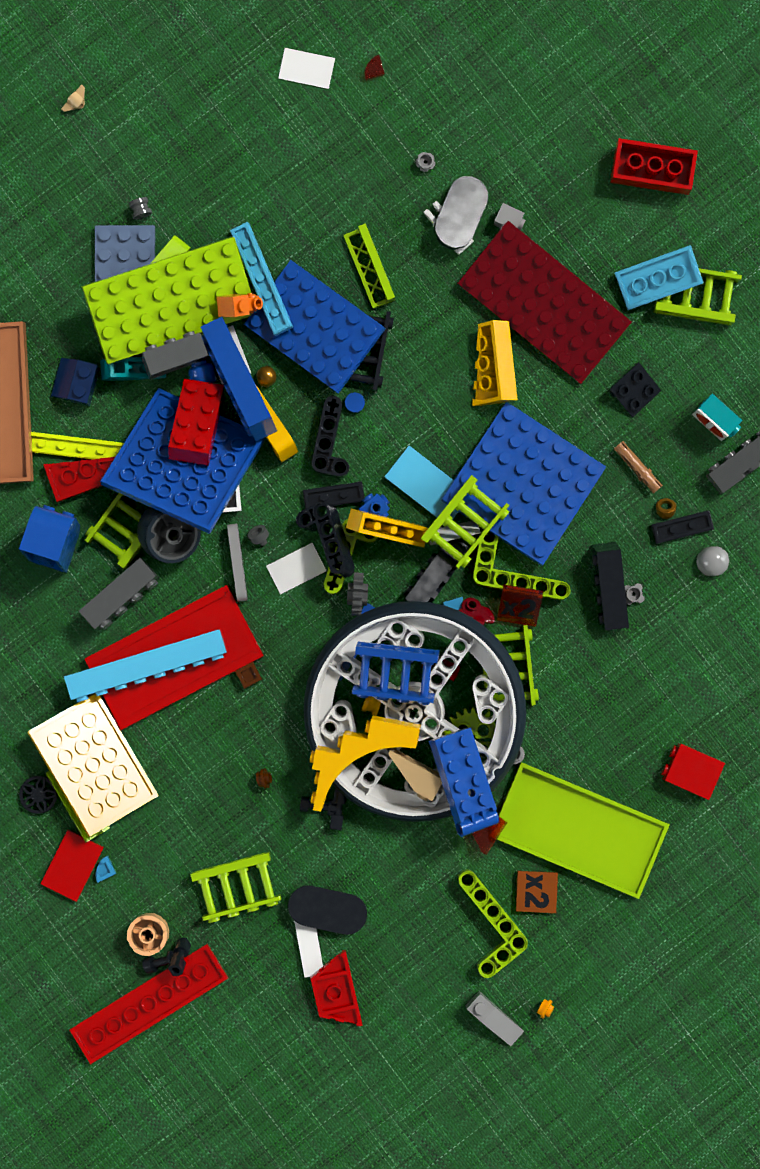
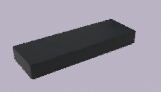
M362 482L303 490L305 509L319 502H324L331 506L363 502L362 500L364 499Z
M710 510L651 525L655 544L714 530Z

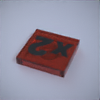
M503 584L497 620L536 627L543 591Z

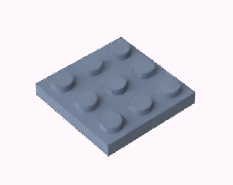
M155 225L95 226V282L150 264L154 260Z

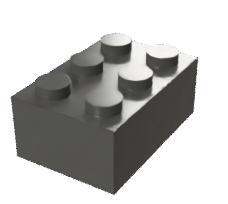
M194 331L184 334L183 338L177 341L175 338L164 341L165 345L159 347L156 344L148 346L141 355L149 380L188 367L191 364L205 361L208 357L201 334H195Z

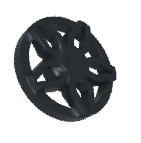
M34 776L27 779L22 784L19 793L23 807L29 812L36 814L49 811L55 805L58 796L49 778L44 776ZM38 779V781L36 782V787L32 784H29V782ZM41 780H43V787H39ZM46 781L51 785L53 790H45ZM25 786L31 787V788H32L31 792H29V791L25 788ZM24 791L30 795L25 800L23 798ZM47 792L54 793V795L48 797ZM53 798L52 803L49 807H47V801L45 799L49 800ZM32 799L33 802L27 805V801ZM40 802L44 803V809L40 806ZM36 803L39 810H34L30 807Z

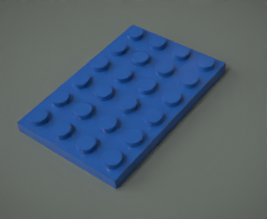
M290 260L274 283L293 328L275 336L263 308L254 311L244 325L339 394L386 328Z

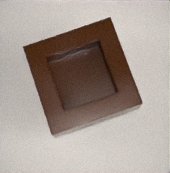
M254 662L235 671L244 689L262 680Z

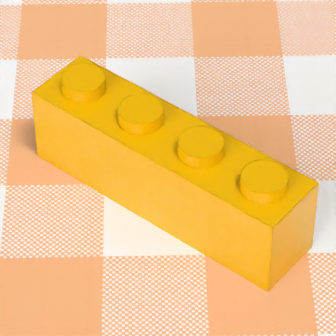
M352 508L346 525L347 529L419 547L425 546V542L421 540V537L428 530L427 527Z

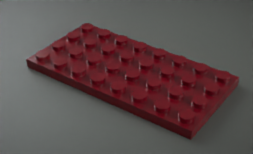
M509 221L505 223L458 282L461 287L503 321H509L510 327L580 384H582L632 323L625 315Z

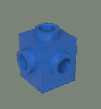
M370 493L362 500L364 504L358 508L360 511L387 517L389 515L387 511L390 509L388 507L390 502L383 494L379 496L377 493L374 495ZM374 504H378V510L376 511L372 508Z

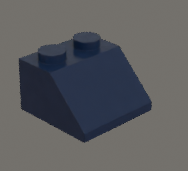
M61 358L51 397L90 406L100 367L96 364L80 360Z

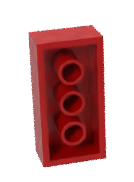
M619 138L616 143L610 183L689 195L693 186L698 151Z
M184 379L168 446L169 459L209 466L224 399V385Z

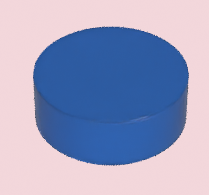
M355 392L350 393L345 399L346 409L351 413H358L363 410L365 405L363 396Z

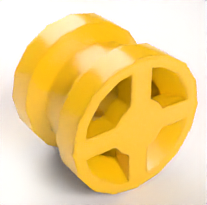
M369 696L365 698L361 711H369L372 715L377 716L381 702Z

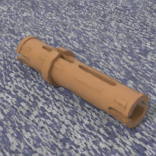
M624 441L614 448L626 464L639 477L638 480L642 481L653 494L663 486L651 473L652 470L648 469Z

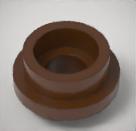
M265 768L256 773V781L260 788H269L272 783L271 773L267 772Z

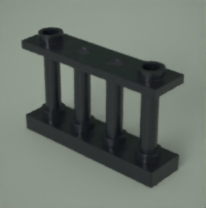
M387 311L386 318L370 316L386 328L382 338L379 337L374 344L381 346L379 357L366 355L362 363L377 365L375 377L353 373L349 379L350 381L374 385L373 392L376 393L377 388H382L383 376H380L388 329L392 330L394 318L390 317V311Z

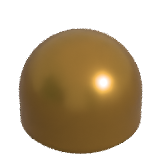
M269 366L260 368L256 376L258 383L264 387L272 386L277 378L275 370Z
M663 498L656 504V513L663 519L671 518L676 512V503L671 499ZM667 503L671 508L663 509L661 505Z

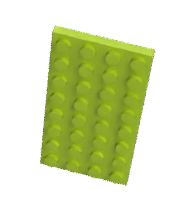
M233 236L81 286L107 364L145 352V348L156 344L157 347L165 345L164 341L175 338L177 341L182 339L183 335L188 332L202 333L201 326L219 318L217 296L251 293ZM252 313L239 317H223V319L228 324L249 317Z

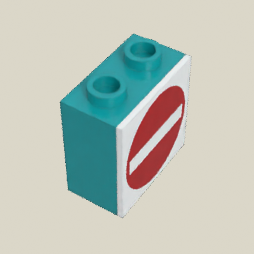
M713 393L692 414L721 441L727 437L731 438L741 428L739 424L742 422V419Z

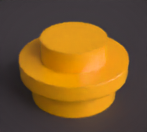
M543 1000L537 1011V1014L541 1015L540 1018L550 1017L554 1010L552 1000Z

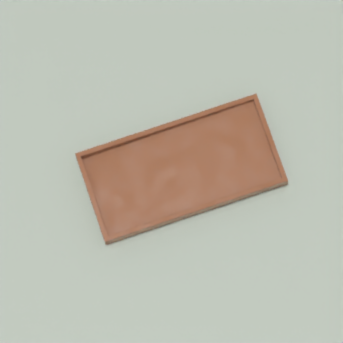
M23 321L0 323V484L34 482L26 323Z

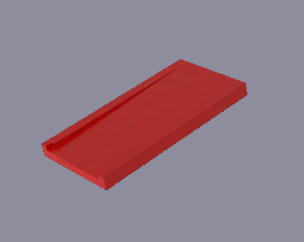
M228 585L85 658L89 669L220 629L227 653L223 654L224 658L212 661V658L204 660L205 664L195 667L191 663L185 665V670L175 673L173 669L165 671L166 676L154 679V675L146 677V682L136 685L132 681L126 683L127 687L120 690H115V687L107 689L108 693L103 694L121 730L264 656Z

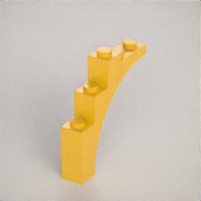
M373 715L371 721L367 720L365 733H368V735L345 730L343 736H339L337 748H341L340 750L318 745L315 751L312 750L310 756V763H313L312 769L320 771L316 772L314 784H317L316 792L313 791L311 803L314 804L313 810L322 811L327 792L333 781L342 770L358 758L384 748L405 747L416 749L421 725Z

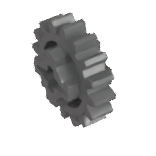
M354 572L353 583H348L347 605H352L351 616L360 615L362 606H367L368 584L363 583L364 573Z

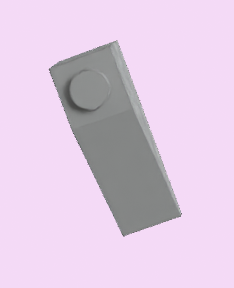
M480 991L466 1004V1009L510 1046L524 1032L522 1028Z

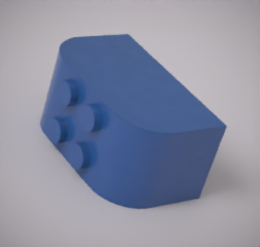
M43 505V508L35 506L28 520L19 550L29 562L67 573L79 537L80 524L72 513L63 511L61 514L56 512L55 508Z

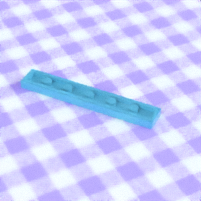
M245 222L230 230L235 238L239 254L255 292L263 301L262 308L275 336H278L292 329L293 325L252 228L248 222Z

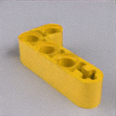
M257 387L277 428V432L266 438L282 463L297 454L298 449L292 437Z

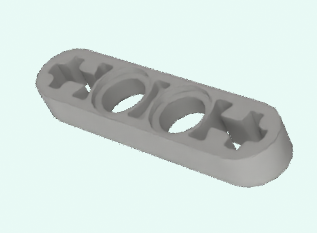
M228 524L227 529L237 602L248 601L238 524Z

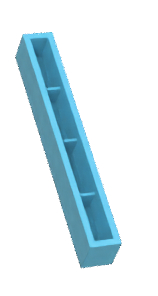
M219 629L64 676L70 699H76L77 702L89 699L88 695L93 693L97 697L107 694V689L115 687V690L126 688V683L132 681L136 685L146 682V677L154 675V679L166 676L165 671L173 669L175 673L185 670V665L191 663L195 667L205 664L204 660L212 658V661L224 658L223 654L227 653Z

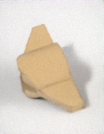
M81 85L76 92L70 95L66 104L61 108L64 112L84 107L85 87Z

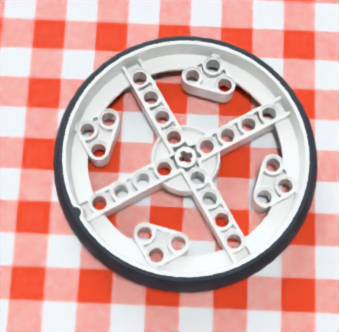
M420 601L397 602L373 608L358 615L339 629L319 653L306 685L304 722L311 751H315L318 745L340 750L341 748H337L339 736H342L345 730L357 733L351 704L346 700H339L333 706V699L340 676H343L355 685L360 684L361 662L354 658L358 641L371 643L380 638L377 642L378 644H381L383 640H389L392 645L420 648L424 642L422 631L436 633L452 641L431 670L429 693L435 694L434 703L421 705L417 703L418 701L409 700L407 703L396 705L392 698H389V700H377L385 705V718L420 724L418 741H423L430 737L434 739L441 737L446 730L451 732L460 730L444 719L445 709L439 692L469 651L487 673V675L477 676L473 682V693L479 720L482 723L490 724L496 719L495 732L489 748L475 740L479 753L487 756V760L483 761L482 764L492 792L505 778L517 758L526 725V699L519 672L511 656L496 636L484 625L456 609L445 605ZM393 624H401L403 631L400 633L395 632ZM417 635L420 638V642L413 644L410 642L409 637ZM462 641L465 644V649L457 650L454 643ZM451 658L454 661V665L447 667L444 665L443 660ZM350 662L352 670H344L342 663ZM369 668L368 686L376 687L380 684L381 676ZM438 674L442 677L443 681L435 683L432 681V676ZM485 681L488 687L481 690L477 687V682ZM388 682V688L400 690V686L397 687ZM409 682L408 691L421 692V683ZM501 692L504 694L505 699L497 701L493 695ZM337 707H345L347 713L345 715L339 714ZM414 708H417V709H418V712H417V713H418L419 715L415 714V716H413V715L411 714V711H412ZM490 709L493 711V716L485 717L482 711ZM434 719L437 725L433 728L428 727L426 720ZM326 723H333L336 730H327ZM391 748L377 750L362 772L351 763L342 770L332 783L338 791L356 805L386 818L418 822L452 816L443 785L439 788L433 801L429 799L425 801L417 796V793L414 792L407 780L405 781L406 791L392 789L377 783L393 761L388 755ZM383 757L386 760V764L379 765L376 762V758ZM371 773L374 775L375 780L368 781L364 775Z

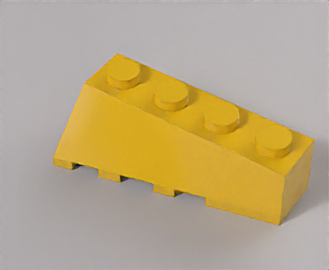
M492 320L478 324L476 350L479 351L477 361H475V369H478L477 381H474L473 389H476V396L472 401V406L516 401L517 391L509 321Z

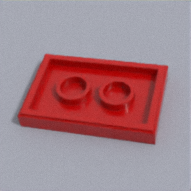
M68 829L41 885L77 902L104 847L91 840L85 843L81 835Z

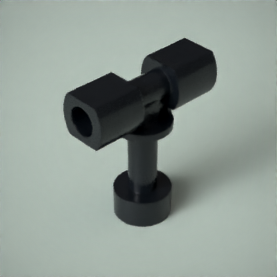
M336 788L334 800L324 803L322 811H328L327 816H331L330 829L342 830L344 817L342 809L343 804L346 802V797ZM301 797L300 812L308 813V809H313L314 804L309 801L310 797Z
M179 938L175 943L174 950L168 951L166 957L155 959L153 956L144 958V971L147 974L157 972L158 967L169 964L168 970L173 976L183 974L186 965L183 958L189 955L190 942L187 938Z

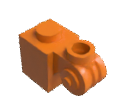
M252 293L217 296L218 317L249 315V313H254V311L261 309L263 306V301L259 295Z

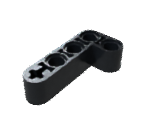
M329 396L323 406L312 458V467L316 473L343 478L349 473V464L345 459L332 456L342 412V402L337 396ZM333 401H336V405L339 407L334 408V416H331L330 406H328V404H332ZM327 420L335 423L332 430L324 428L323 425ZM322 440H328L331 446L323 450L319 444ZM317 460H325L327 463L326 467L318 469L315 466ZM338 463H343L346 466L344 473H337L335 471V466Z
M319 502L299 512L296 517V523L299 527L311 532L318 530L330 571L345 578L350 577L354 573L355 566L337 509L324 502Z

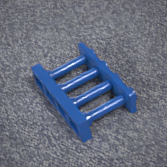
M358 641L355 654L360 655L362 658L360 684L353 686L352 694H357L356 696L360 698L374 696L379 700H389V698L403 703H407L409 700L418 701L417 703L421 705L434 703L435 694L429 693L431 665L438 662L440 650ZM372 656L380 657L382 660L380 687L368 686L369 664ZM393 659H401V662H403L400 690L388 688L390 661ZM413 661H420L423 664L421 692L408 691L410 667Z

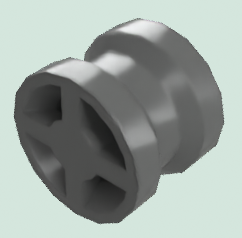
M147 197L129 202V207L133 210V219H142L152 214L151 208H148Z

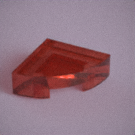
M380 55L373 57L367 64L365 80L384 76Z

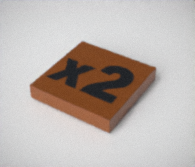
M517 870L516 911L556 913L558 872Z

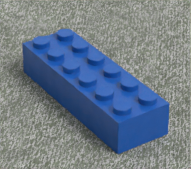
M219 317L201 326L203 332L201 337L248 436L253 435L255 441H258L277 432L272 417L223 317Z

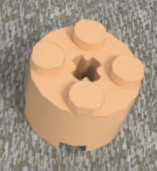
M155 913L139 915L127 930V941L133 951L142 956H151L158 953L169 939V927L166 920ZM150 930L153 936L149 939L146 938L144 931Z

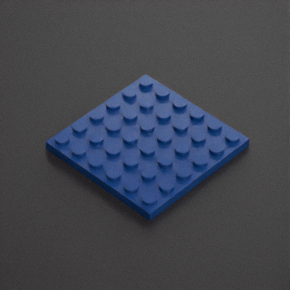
M158 388L101 479V485L210 534L261 448L265 438L255 441L253 435L248 436L243 425L220 416L209 466L169 459L168 446L180 397Z
M506 402L441 501L448 505L470 476H474L478 480L475 484L481 492L501 508L506 503L510 505L507 508L510 511L503 521L498 519L489 532L540 566H543L606 466ZM467 493L463 498L464 504L489 524L497 515L474 495L470 496ZM460 510L458 511L459 513H461L462 515H464L465 517H467V516H466L464 513H462Z

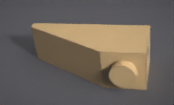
M391 748L388 755L414 792L417 793V796L425 801L428 799L433 801L442 785L439 772L401 751Z

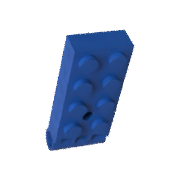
M471 727L430 740L429 744L459 836L463 837L498 824L497 808Z

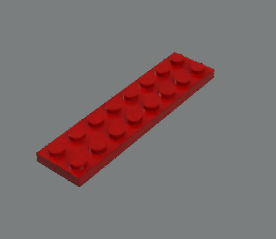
M208 943L183 958L186 962L183 974L173 976L167 968L70 1028L71 1034L90 1064L229 978Z

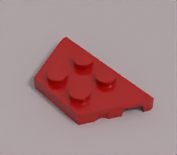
M343 950L310 976L318 1014L322 1018H332L344 1023L345 1021L354 1023L356 1026H363L346 950Z

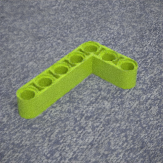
M494 536V541L491 543L486 542L483 538L478 544L473 570V581L476 585L555 600H563L569 596L570 586L566 582L493 569L498 543L497 536ZM482 552H488L491 555L489 562H483L480 559ZM479 571H484L487 574L485 582L477 580L476 575ZM498 575H504L507 578L505 585L501 586L496 582ZM523 578L527 583L526 588L519 589L516 586L517 579ZM538 582H543L546 585L545 592L540 593L536 590ZM558 585L565 587L566 593L564 596L556 594L555 589Z
M465 869L458 875L460 886L504 939L478 962L477 967L480 975L490 978L527 948L528 941L475 873ZM465 874L473 876L470 884L462 882V877ZM483 890L486 895L484 899L477 900L474 897L475 892ZM494 905L498 907V913L491 916L487 913V910L490 906ZM507 921L511 923L508 931L500 929L502 922ZM516 937H521L524 942L522 946L515 947L513 940ZM500 950H506L508 956L506 959L500 960L497 958V953ZM484 963L492 964L490 972H483L481 970Z

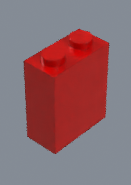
M678 743L677 746L674 745L669 755L672 757L669 765L665 764L661 775L664 776L662 780L709 800L725 763L681 743Z

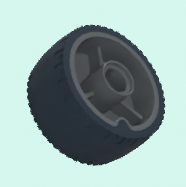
M148 507L143 512L137 525L138 540L143 549L151 557L164 563L184 561L195 552L201 539L200 529L151 507Z

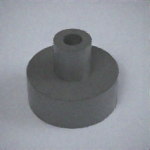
M257 525L249 531L248 538L252 544H260L261 546L267 544L266 539L269 536V532L264 525Z

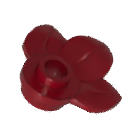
M466 598L462 602L461 609L458 610L482 625L484 623L494 624L495 618L492 611L487 607L481 606L480 602L475 598Z

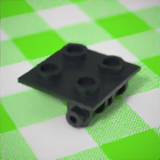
M638 362L610 388L609 393L618 399L633 418L661 392V389Z

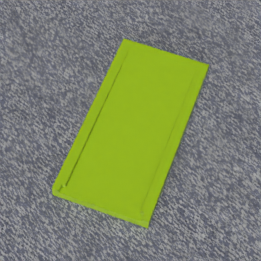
M520 762L499 812V823L494 825L490 837L639 899L670 824Z

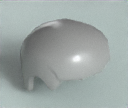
M718 546L702 549L696 560L698 570L706 576L722 575L728 569L730 562L728 553Z

